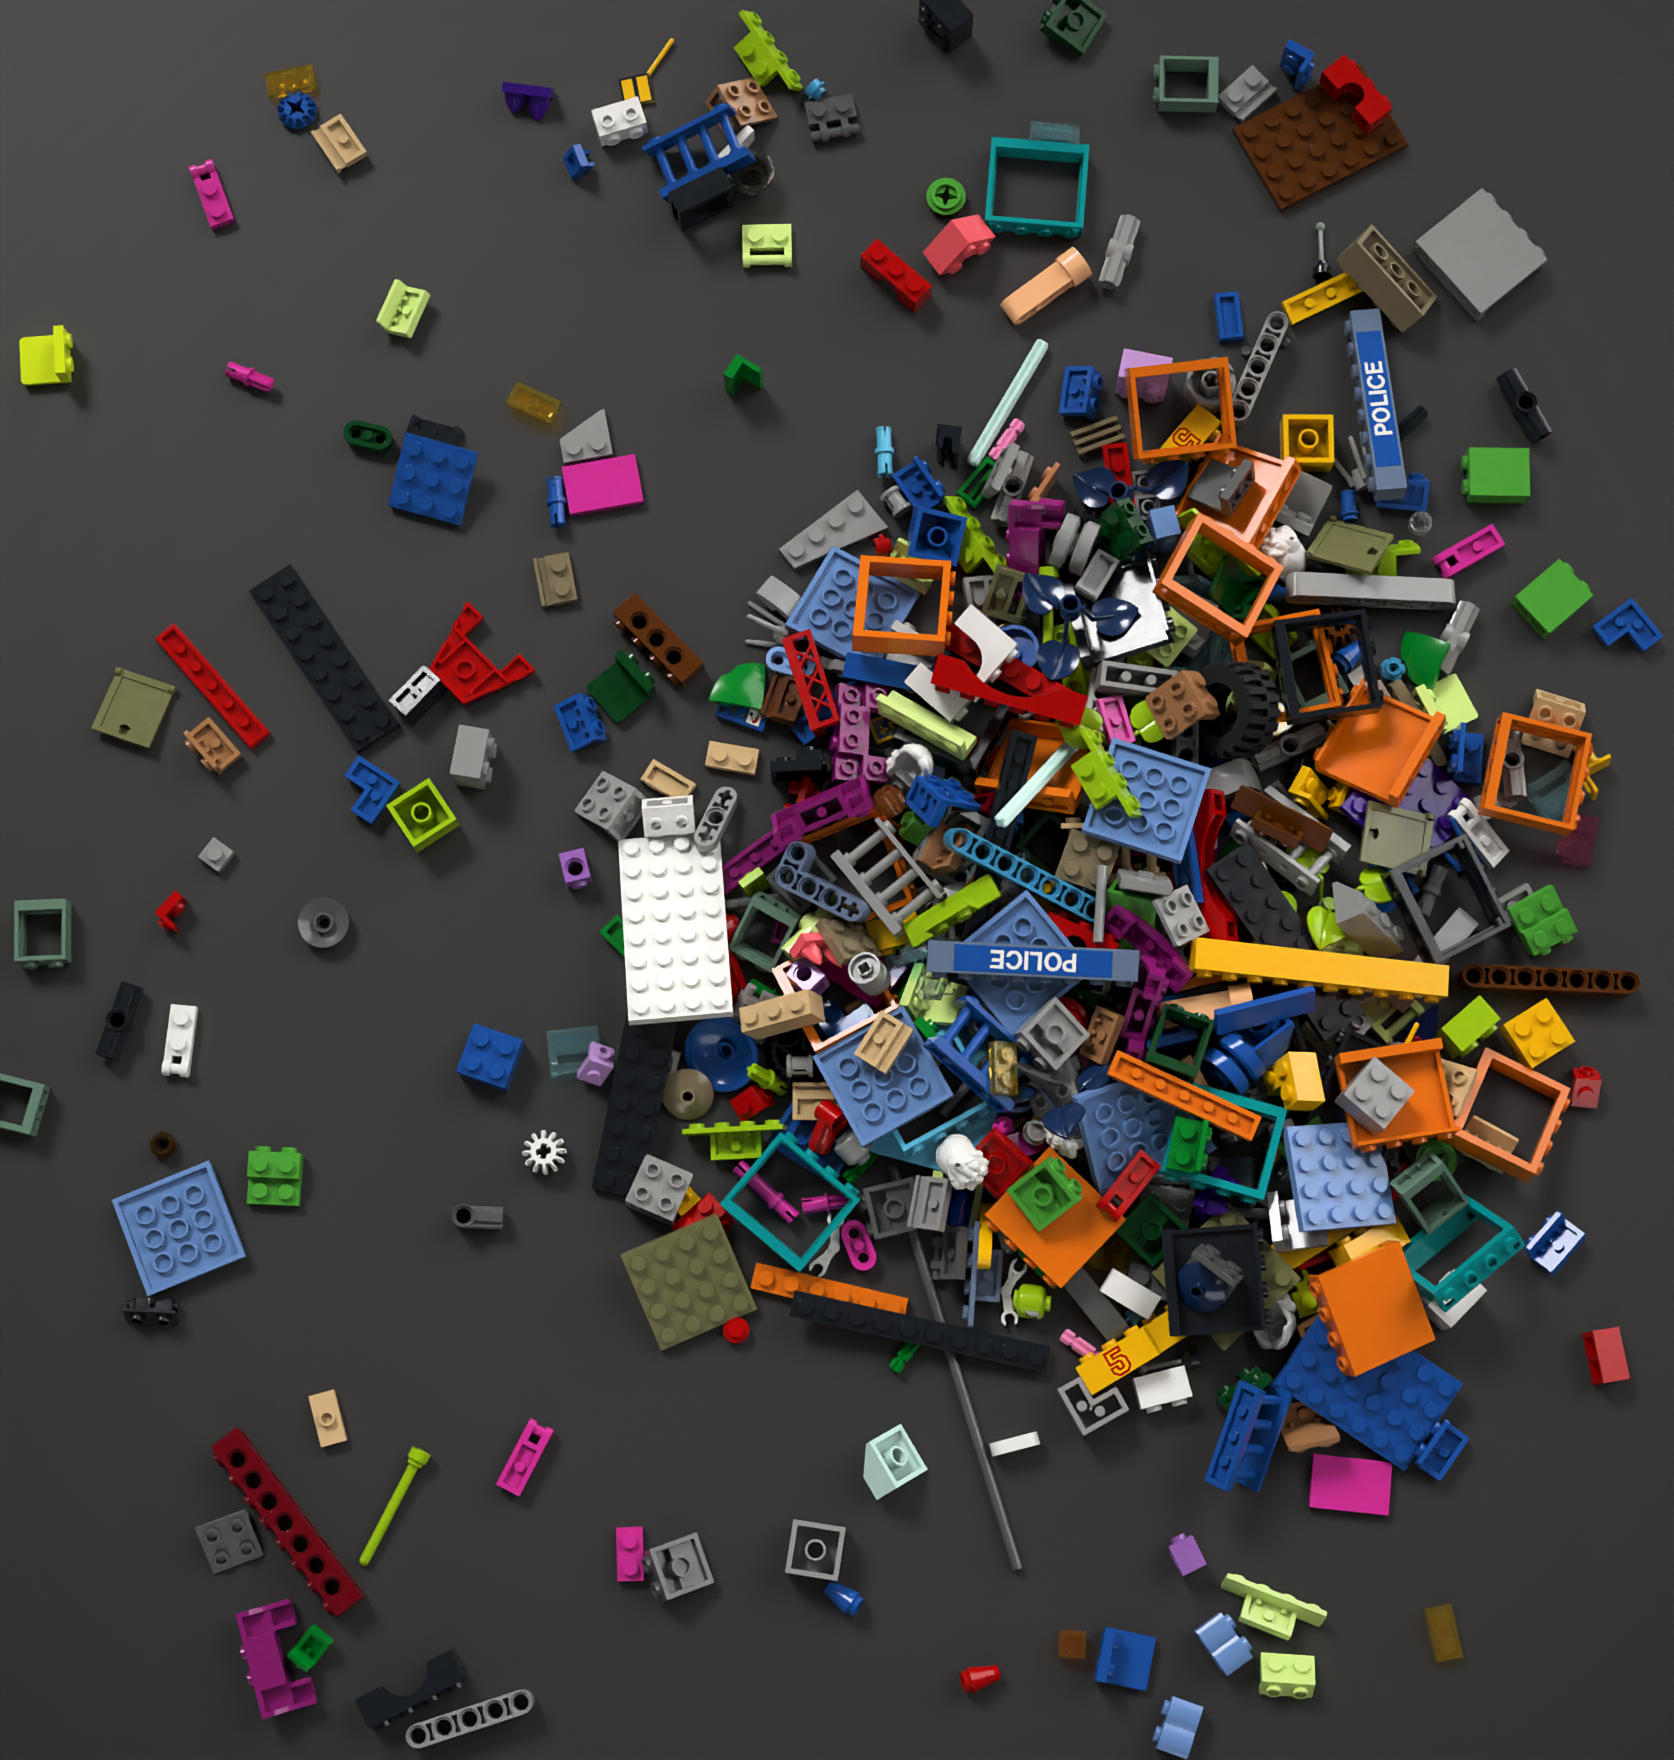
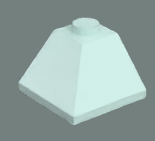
M901 1424L866 1444L863 1477L876 1500L928 1470Z

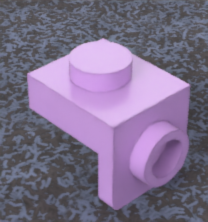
M591 1042L588 1056L577 1071V1079L601 1086L613 1069L614 1049Z

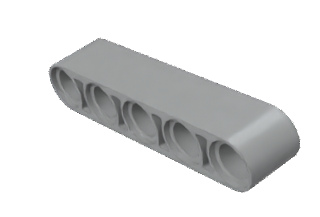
M1272 312L1267 317L1233 394V410H1240L1244 415L1242 418L1234 417L1235 428L1242 427L1247 422L1288 327V318L1282 312ZM1278 322L1282 328L1275 330L1270 326V323ZM1269 344L1272 347V351L1265 352L1261 349L1260 345ZM1259 366L1263 372L1255 374L1252 372L1251 367ZM1245 387L1250 388L1253 391V395L1245 396L1241 389Z
M1460 907L1434 936L1440 951L1468 938L1479 924ZM1419 955L1413 960V962L1423 963ZM1448 958V959H1446V960H1444V961H1442V962H1440V963H1438V964H1439V965H1445L1446 962H1447L1450 958ZM1389 995V997L1385 998L1401 1013H1404L1414 1002V1000H1399L1398 995Z
M519 1689L418 1722L407 1730L406 1741L413 1748H422L523 1715L534 1707L535 1697L529 1690ZM523 1694L528 1698L529 1704L526 1709H519L516 1706L515 1699L517 1695ZM492 1703H499L502 1706L503 1713L501 1717L496 1718L490 1714L489 1709ZM467 1711H472L477 1715V1723L474 1726H469L464 1721V1715ZM443 1719L451 1723L452 1729L449 1734H442L439 1730V1722ZM416 1728H422L426 1733L423 1743L416 1742L413 1738V1732Z

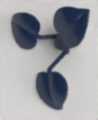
M1183 460L1163 461L1156 464L1149 470L1146 476L1148 484L1152 486L1150 488L1137 487L1133 484L1128 486L1123 481H1117L1114 473L1104 467H1096L1073 474V483L1080 499L1087 506L1096 509L1105 507L1109 502V497L1115 502L1130 497L1132 501L1134 491L1147 493L1155 491L1159 499L1173 500L1179 497L1186 487L1189 465ZM1152 542L1146 546L1149 551L1151 549ZM1142 549L1129 561L1145 557L1144 549Z
M1028 572L1024 575L1022 593L1028 609L1035 614L1046 615L1052 608H1060V615L1065 620L1062 642L1060 643L1056 640L1046 641L1037 651L1038 666L1046 678L1051 681L1068 677L1076 670L1079 664V649L1074 645H1066L1069 623L1077 620L1081 612L1090 621H1096V628L1101 634L1116 637L1128 630L1139 610L1137 606L1128 601L1104 598L1093 604L1092 613L1094 616H1092L1085 609V605H1081L1079 597L1073 594L1065 595V588L1057 578Z
M1111 1063L1106 1065L1093 1064L1081 1071L1076 1078L1077 1085L1081 1086L1079 1093L1105 1087L1113 1079L1106 1076ZM1024 1074L1020 1076L1010 1090L1009 1098L1015 1103H1023L1034 1097L1036 1092L1041 1093L1054 1108L1043 1116V1126L1052 1134L1069 1140L1070 1136L1081 1135L1078 1123L1085 1115L1083 1105L1070 1103L1059 1108L1044 1088L1043 1090L1035 1088L1028 1084L1030 1079Z

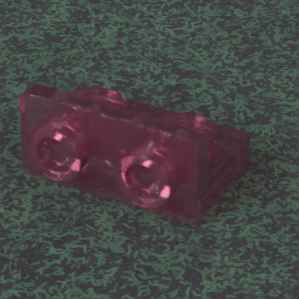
M1577 811V814L1580 815L1577 828L1568 836H1564L1563 839L1560 838L1557 853L1560 854V862L1590 868L1592 866L1600 817L1578 813Z

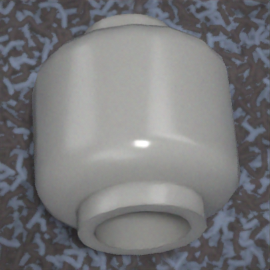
M850 1127L845 1128L835 1137L834 1151L846 1165L852 1166L858 1163L861 1166L871 1157L869 1152L872 1144L863 1148Z

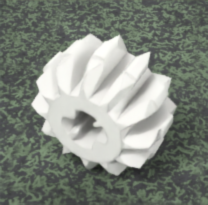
M542 1130L541 1139H538L537 1135L533 1133L531 1137L535 1142L532 1144L529 1141H525V1146L531 1148V1150L523 1151L522 1155L530 1157L525 1162L527 1166L535 1163L533 1172L537 1173L542 1166L543 1174L547 1175L549 1172L548 1166H551L552 1170L556 1172L558 1168L554 1163L556 1161L560 1164L565 1163V1160L558 1155L567 1154V1150L559 1148L563 1145L564 1141L563 1139L555 1141L557 1135L555 1132H552L547 1139L546 1131ZM547 1146L546 1148L549 1151L551 1150V1153H548L546 1158L543 1159L540 1154L538 1155V1152L543 1151V1147Z

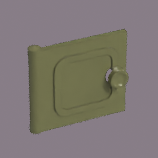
M1330 515L1306 551L1305 556L1308 559L1371 575L1394 539V535L1337 520L1335 515Z
M116 667L115 676L91 729L150 749L171 699L176 692V686Z
M1370 800L1367 801L1359 862L1393 869L1429 851L1435 815L1396 808ZM1374 829H1376L1377 832H1378V835H1377V838H1376V839H1375V837H1376V832H1375ZM1428 860L1404 873L1421 878L1426 877Z

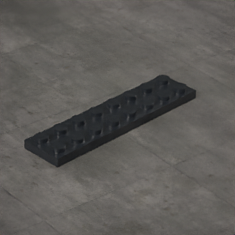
M291 564L249 590L358 754L400 727Z
M1245 842L1204 870L1254 944L1319 951L1311 938L1309 930L1248 842ZM1288 983V986L1284 987L1287 992L1299 989L1297 988L1298 984ZM1313 986L1316 991L1315 1011L1303 1014V1016L1321 1042H1323L1365 1013L1354 995L1348 994V990L1339 989L1338 992H1325L1323 987Z
M627 1009L592 1188L628 1195L647 1154L652 1156L679 1021L629 1025Z

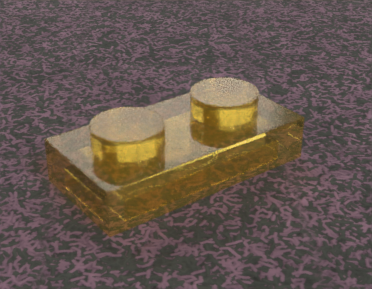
M312 64L264 73L270 99L285 97L288 92L296 93L298 90L301 93L318 90Z
M516 382L506 401V405L552 426L562 406V402L520 382Z
M1001 1041L989 1043L990 1094L1010 1097L1018 1095L1016 1043Z
M1449 1603L1424 1608L1435 1662L1463 1657L1452 1605Z

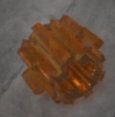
M892 784L885 785L873 795L875 809L880 816L885 815L887 819L889 817L893 818L902 812L906 807L904 803L906 799L899 787L894 788Z

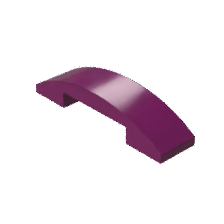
M1118 904L1105 916L1104 927L1116 936L1118 940L1124 937L1142 955L1156 958V967L1166 969L1165 978L1169 979L1168 986L1176 994L1193 976L1190 968L1177 950L1145 920Z

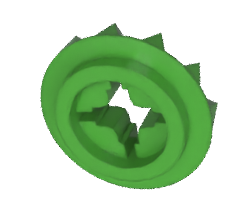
M940 178L934 181L927 190V204L934 213L937 212L942 216L954 215L964 205L966 198L965 190L958 181L952 178ZM946 189H948L949 197L953 199H949L948 203L944 205L943 198H939V196H944Z
M1435 1139L1429 1140L1419 1147L1415 1155L1416 1161L1428 1151H1431L1436 1156L1443 1153L1440 1160L1445 1164L1451 1175L1454 1173L1457 1166V1156L1451 1145ZM1438 1176V1177H1437L1436 1179H1434L1433 1181H1442V1180H1441V1178Z

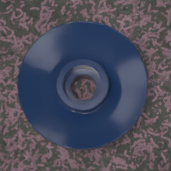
M1192 1262L1185 1265L1176 1277L1177 1294L1181 1301L1192 1310L1198 1312L1214 1311L1222 1305L1226 1298V1282L1201 1262ZM1195 1287L1201 1290V1294L1195 1290Z

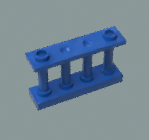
M729 103L718 104L713 107L712 111L661 137H654L648 141V144L642 146L643 151L649 156L657 157L666 180L665 187L659 189L662 199L669 204L668 192L719 167H722L725 174H732L756 162L753 152L746 146L740 147L729 120L737 112ZM719 123L731 149L730 154L722 158H718L707 130ZM697 134L700 136L709 159L708 165L700 169L696 167L686 142L687 139ZM676 145L688 171L686 176L679 180L675 179L665 154L666 150Z
M969 995L957 998L954 1003L962 1009L960 1014L944 1036L937 1035L928 1038L923 1047L997 1113L1010 1111L1015 1102L1009 1098V1092L1022 1075V1072L1015 1065L1000 1087H997L990 1081V1075L1007 1051L1019 1060L1018 1062L1036 1067L1033 1063L1035 1057L1029 1051L1024 1052L1017 1046V1038L984 1010L978 999ZM971 1017L981 1028L963 1053H959L952 1047V1041ZM990 1034L1000 1044L982 1070H978L971 1064V1058Z
M1239 1381L1205 1481L1224 1491H1231L1236 1479V1482L1256 1492H1260L1294 1393L1282 1389L1274 1383H1270L1266 1393V1391L1246 1381Z

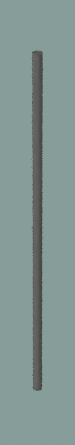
M897 1164L888 1166L887 1169L891 1182L901 1180ZM918 1230L908 1232L934 1320L946 1323ZM944 1351L1012 1570L1021 1569L1023 1566L957 1355L953 1352Z

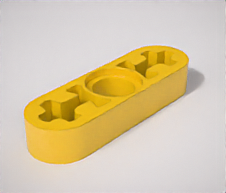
M980 1202L977 1269L990 1270L992 1229L984 1223L988 1219L984 1214L993 1206V1203Z

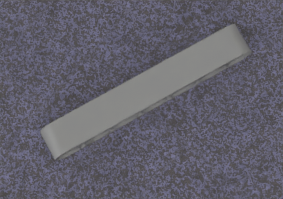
M1292 572L1285 576L1286 601L1292 604L1420 610H1450L1456 607L1455 582L1451 579Z

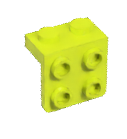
M63 325L53 326V335L23 337L20 339V369L23 385L32 386L72 382L71 372L74 371L73 358L70 356V348H73L71 333H68Z

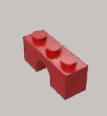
M1344 54L1322 71L1319 83L1334 99L1344 93H1352L1359 98L1360 103L1354 107L1351 118L1366 135L1389 118L1393 108L1387 96L1381 95L1375 88L1374 82L1359 71V67L1354 60H1349Z
M878 239L860 255V267L876 281L879 282L883 279L889 283L895 290L897 299L914 313L931 297L932 285Z
M1057 908L1055 913L1052 911L1047 912V915L1067 939L1072 936H1079L1085 941L1087 948L1119 949L1121 946L1120 943L1116 942V936L1104 931L1102 944L1093 943V925L1083 920H1079L1077 924L1069 920L1070 914Z

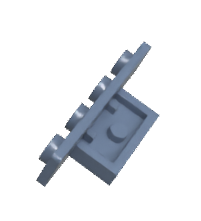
M978 1221L973 1222V1227L968 1226V1242H972L971 1253H967L966 1268H970V1277L964 1281V1294L968 1295V1305H963L962 1321H967L966 1326L973 1327L975 1301L1000 1302L1003 1250L992 1249L990 1270L977 1269L980 1222Z

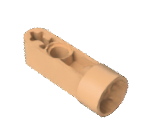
M1071 247L1057 257L1055 263L1004 299L1000 307L1013 324L1017 326L1072 286L1075 288L1092 275L1091 269L1082 255L1074 247Z
M1250 983L1228 986L1226 991L1161 1002L1159 1010L1155 1009L1157 1021L1164 1004L1180 1005L1185 1011L1205 1014L1210 1020L1214 1021V1010L1252 1001ZM1165 1021L1162 1031L1182 1026Z

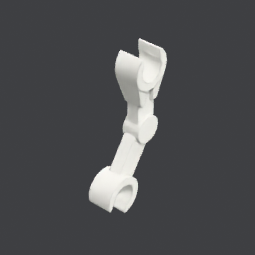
M831 1213L827 1217L828 1225L831 1222ZM844 1220L830 1235V1244L824 1254L814 1260L809 1266V1271L816 1264H820L823 1267L818 1277L825 1275L830 1260L840 1250V1227L844 1224Z
M1017 1258L1010 1264L1008 1278L1004 1286H1002L1000 1293L1004 1309L1001 1322L1004 1326H1006L1005 1315L1007 1314L1014 1316L1015 1325L1018 1322V1315L1013 1311L1011 1293L1015 1283L1027 1271V1264H1025L1021 1272L1015 1271L1014 1264Z

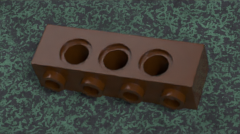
M636 592L613 611L616 627L622 633L627 631L633 637L631 639L632 643L640 651L644 648L648 652V659L657 668L661 666L667 672L665 674L666 678L674 686L679 684L682 688L686 687L705 669L704 662ZM638 620H644L647 623L642 629L633 627L634 623ZM657 637L664 640L663 644L658 647L650 644L652 639ZM672 655H678L681 657V660L677 664H670L668 658Z

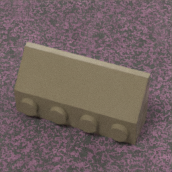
M1372 224L1336 259L1340 268L1356 281L1358 288L1366 292L1372 299L1375 307L1380 308L1389 318L1390 323L1402 333L1423 317L1437 298L1436 294Z

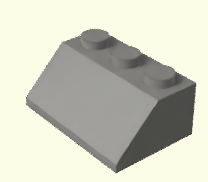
M1339 882L1332 883L1336 924L1370 957L1388 958L1403 951L1402 940H1404V934L1401 928L1395 926L1390 921L1388 915L1382 913L1376 907L1373 900H1369L1362 892Z

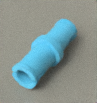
M884 426L876 428L877 448L875 449V456L878 461L877 476L879 478H883V474H885V478H890L893 475L892 456H894V448L891 444L892 429L889 426H886V431H884Z

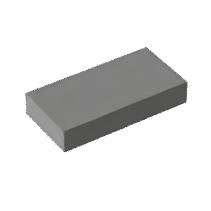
M1098 548L1073 590L1095 603L1120 560Z

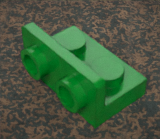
M1175 1117L1166 1169L1198 1175L1201 1169L1206 1168L1208 1154L1204 1153L1205 1143H1210L1212 1128L1208 1127L1209 1120L1199 1121Z

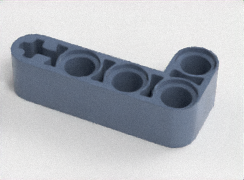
M798 841L789 844L775 873V880L780 887L845 920L859 923L868 920L871 915V907L867 901L809 872L816 857V850L811 844ZM803 847L805 855L803 859L799 860L797 852ZM789 871H792L794 879L789 884L786 876ZM811 882H814L816 890L811 895L808 887ZM833 893H836L838 902L833 906L830 903V897ZM848 905L856 906V908L859 910V914L856 915V912L854 910L846 907Z

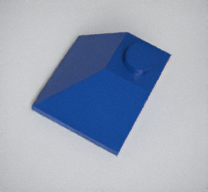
M921 506L914 507L908 531L907 556L920 559L951 561V566L957 567L967 517Z
M1289 1018L1230 1033L1237 1036L1251 1048L1267 1070L1284 1055L1295 1025Z

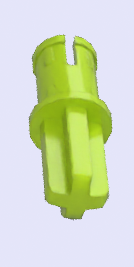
M753 1063L751 1067H747V1076L758 1082L761 1088L770 1089L780 1096L787 1092L780 1088V1086L788 1089L787 1081L779 1080V1077L776 1076L773 1070L764 1069L756 1063Z

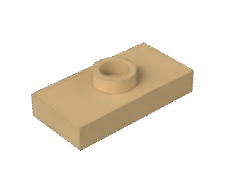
M335 1389L308 1396L321 1448L348 1441Z

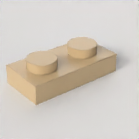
M709 741L705 767L755 776L759 749Z

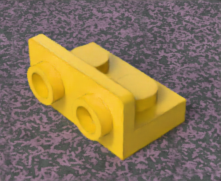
M1302 765L1288 792L1295 799L1294 803L1316 820L1320 818L1327 821L1329 815L1321 805L1327 800L1329 790L1311 768Z

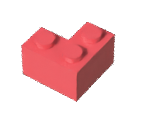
M979 214L951 220L922 253L939 275L954 274L963 266L961 263L965 258H969L974 254H984L991 247L990 243L996 236Z

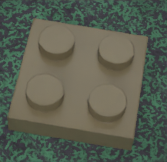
M1072 828L1055 877L1096 893L1097 866H1108V883L1120 845L1083 834L1081 831Z
M841 917L819 919L815 924V927L839 965H849L851 959L862 952H870L878 959L882 956L862 922H851Z

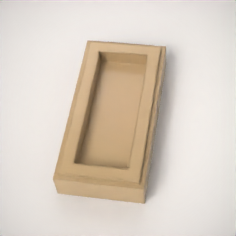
M654 759L640 779V782L665 797L691 795L697 786L694 782Z

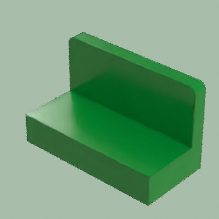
M736 354L723 374L725 391L734 396L744 380L761 389L763 387L762 369Z

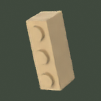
M809 989L739 1008L741 1031L755 1040L825 1021L822 996Z

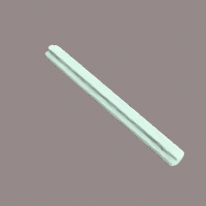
M1041 339L1036 340L969 454L967 462L970 465L978 467L1046 353L1048 349L1047 342Z
M1065 741L995 816L996 825L1003 828L1007 827L1078 749L1071 747Z

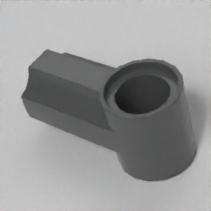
M460 1204L454 1208L452 1220L459 1229L503 1230L504 1207ZM466 1210L471 1213V1219L469 1222L462 1224L457 1221V1215L459 1212Z

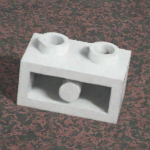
M638 96L591 110L601 146H613L621 140L628 138L637 139L643 136L644 133H648L647 122Z
M693 795L642 799L644 836L660 839L665 837V835L680 837L695 833Z

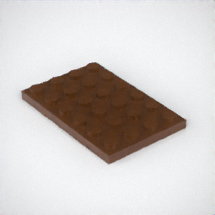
M1358 64L1359 71L1365 77H1368L1361 64ZM1318 84L1234 127L1232 133L1281 213L1407 148L1409 143L1392 115L1390 114L1387 120L1366 135L1351 118L1354 107L1360 103L1359 98L1355 94L1344 93L1334 99L1321 84Z

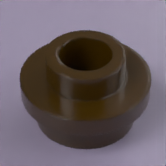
M167 1132L157 1133L150 1142L152 1153L159 1158L170 1157L177 1147L176 1139ZM162 1141L168 1142V1147L165 1150L160 1149Z

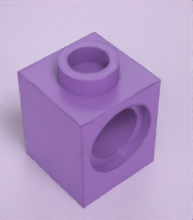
M584 848L559 853L567 888L581 889L586 887L587 883L592 882ZM573 865L583 867L581 874L577 876L571 875L569 870Z
M801 958L799 961L794 962L786 973L790 984L798 991L809 989L821 995L830 986L826 975L806 958ZM811 975L808 980L801 981L803 977Z
M1182 1533L1170 1539L1172 1544L1167 1546V1549L1180 1576L1189 1574L1207 1565L1193 1535L1186 1537L1185 1533Z

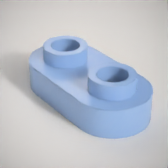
M773 647L766 655L768 669L774 673L779 672L781 675L788 674L793 676L784 647ZM776 658L783 659V663L777 665L774 663V660ZM807 660L805 665L808 668L805 671L807 675L812 676L815 672V663Z

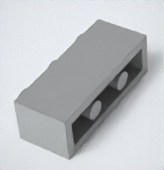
M1102 660L1096 667L1094 692L1113 695L1122 694V696L1145 699L1147 695L1175 676L1178 671Z

